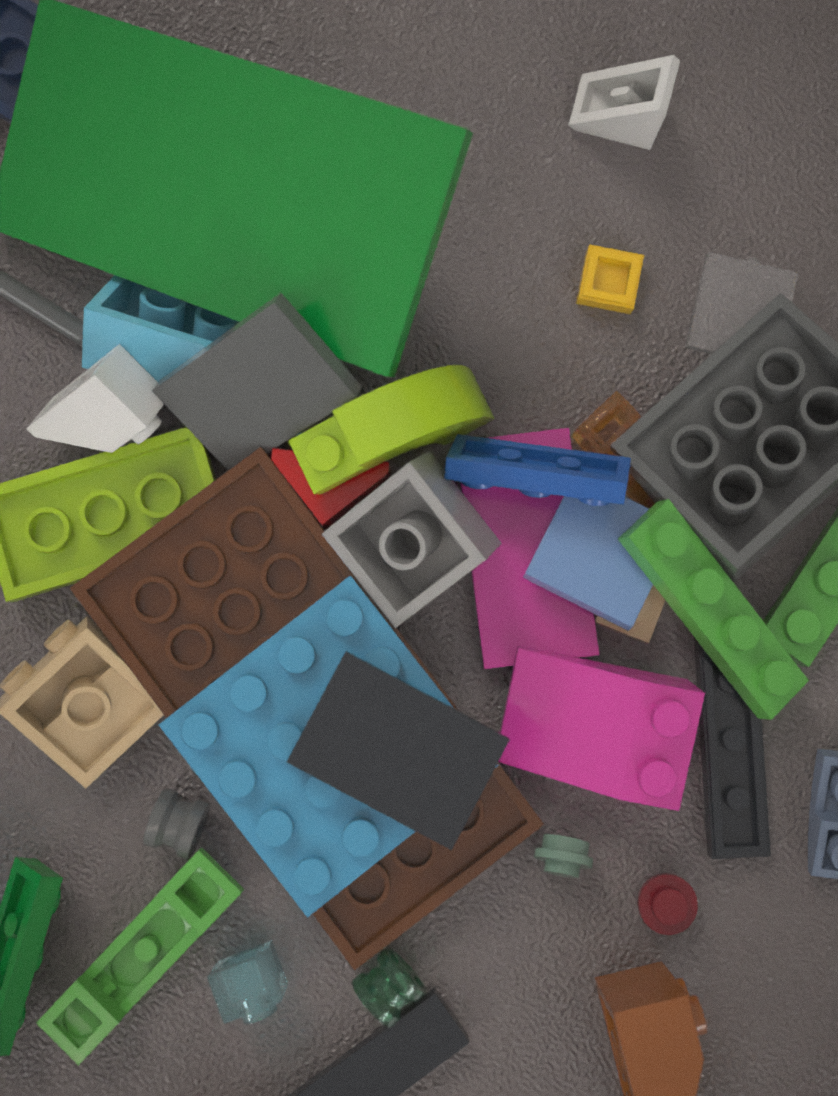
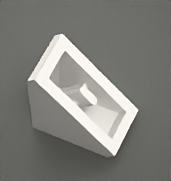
M675 55L582 74L569 126L578 132L650 150L666 117L680 60Z

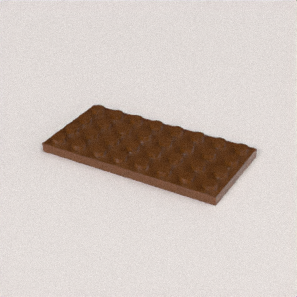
M261 447L70 587L76 598L166 718L349 576L355 580L450 704L458 710L397 627L395 628L323 537L322 533L324 530ZM497 763L499 766L494 769L452 850L415 832L313 913V916L354 971L544 825L499 763Z

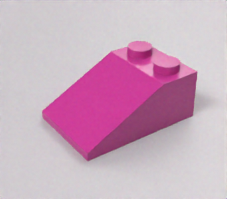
M517 646L500 733L507 736L510 740L498 762L619 800L679 811L705 693L685 678Z

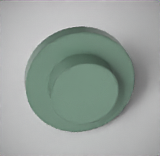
M543 834L541 848H535L534 852L535 859L545 861V873L569 878H579L580 868L592 869L594 861L593 858L588 857L589 842L561 835Z

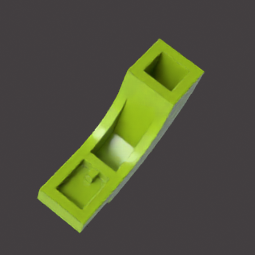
M448 365L402 378L364 394L332 410L334 416L288 441L313 494H323L395 456L428 444L439 443L447 445L455 440L457 434L466 435L495 418L471 369L463 365Z

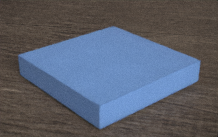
M564 496L523 578L629 631L633 627L653 584L619 542L618 538L649 509L626 497L624 505L610 503L605 506H591L582 503L578 498Z

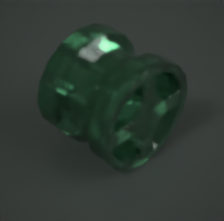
M386 947L378 954L377 965L370 972H360L351 982L353 990L363 1005L378 1021L387 1027H393L400 1020L401 1009L409 1001L418 1002L426 994V988L415 971L390 947Z

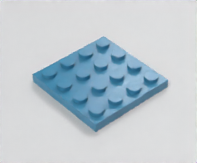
M351 576L347 577L159 724V727L307 918L416 832L287 763L292 750L345 651L358 656L453 707Z

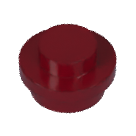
M662 873L651 877L643 884L638 894L637 906L642 920L650 929L663 935H675L683 932L693 923L698 910V901L695 891L687 881L675 874Z

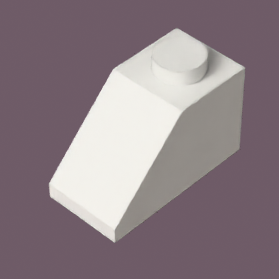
M119 344L52 397L26 429L36 438L112 453L130 439L136 444L145 441L161 424L162 419L157 413L164 403L152 392L158 382Z

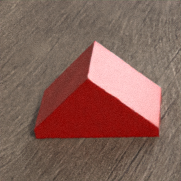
M272 449V462L326 530L390 478V463L383 462L323 494H313L292 450Z

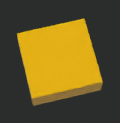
M589 244L586 250L576 304L631 314L635 306L644 255Z

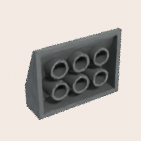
M781 293L610 445L611 451L616 456L631 458L629 473L654 503L666 499L672 502L733 583L838 488V342Z

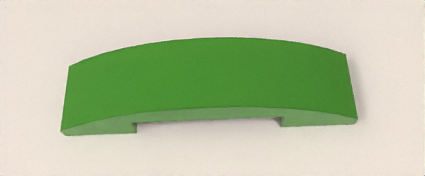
M201 847L36 1024L79 1066L162 975L243 892L244 888Z

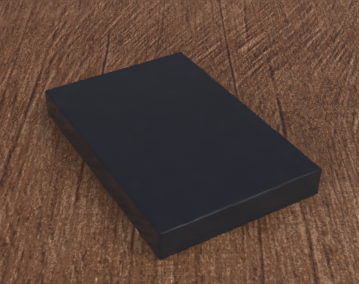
M345 651L292 750L287 763L452 850L510 739L504 734L373 664Z

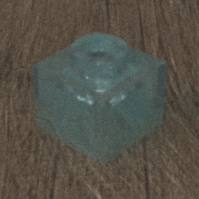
M272 940L217 961L207 977L224 1024L241 1017L244 1024H251L272 1015L277 1011L278 1007L276 1004L282 1001L288 986Z

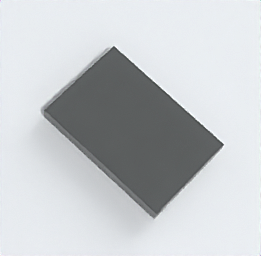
M279 293L162 378L153 388L152 392L227 470H230L261 447L265 453L270 452L273 448L278 447L332 413V410L356 398L362 386L285 296Z

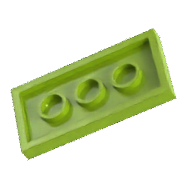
M185 427L148 438L140 444L132 443L119 447L112 453L102 452L0 483V583L5 601L16 602L77 583L214 482L216 477L207 448Z

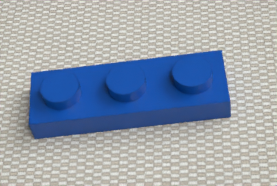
M457 434L446 457L445 479L461 481L463 485L473 489H488L496 486L517 489L526 496L536 498L559 495L578 498L582 503L591 506H605L610 503L624 505L631 458Z

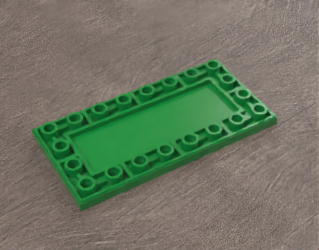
M39 0L0 168V232L239 322L279 293H282L338 359L386 377H395L473 133L457 125L59 1Z

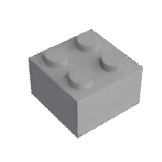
M430 451L408 462L322 533L323 537L395 628L484 562L502 544L453 480L445 479V470Z

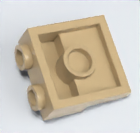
M88 616L77 626L70 620L62 623L45 641L44 646L49 652L32 667L26 660L21 662L0 684V688L6 692L0 699V715L85 789L164 715L100 628Z

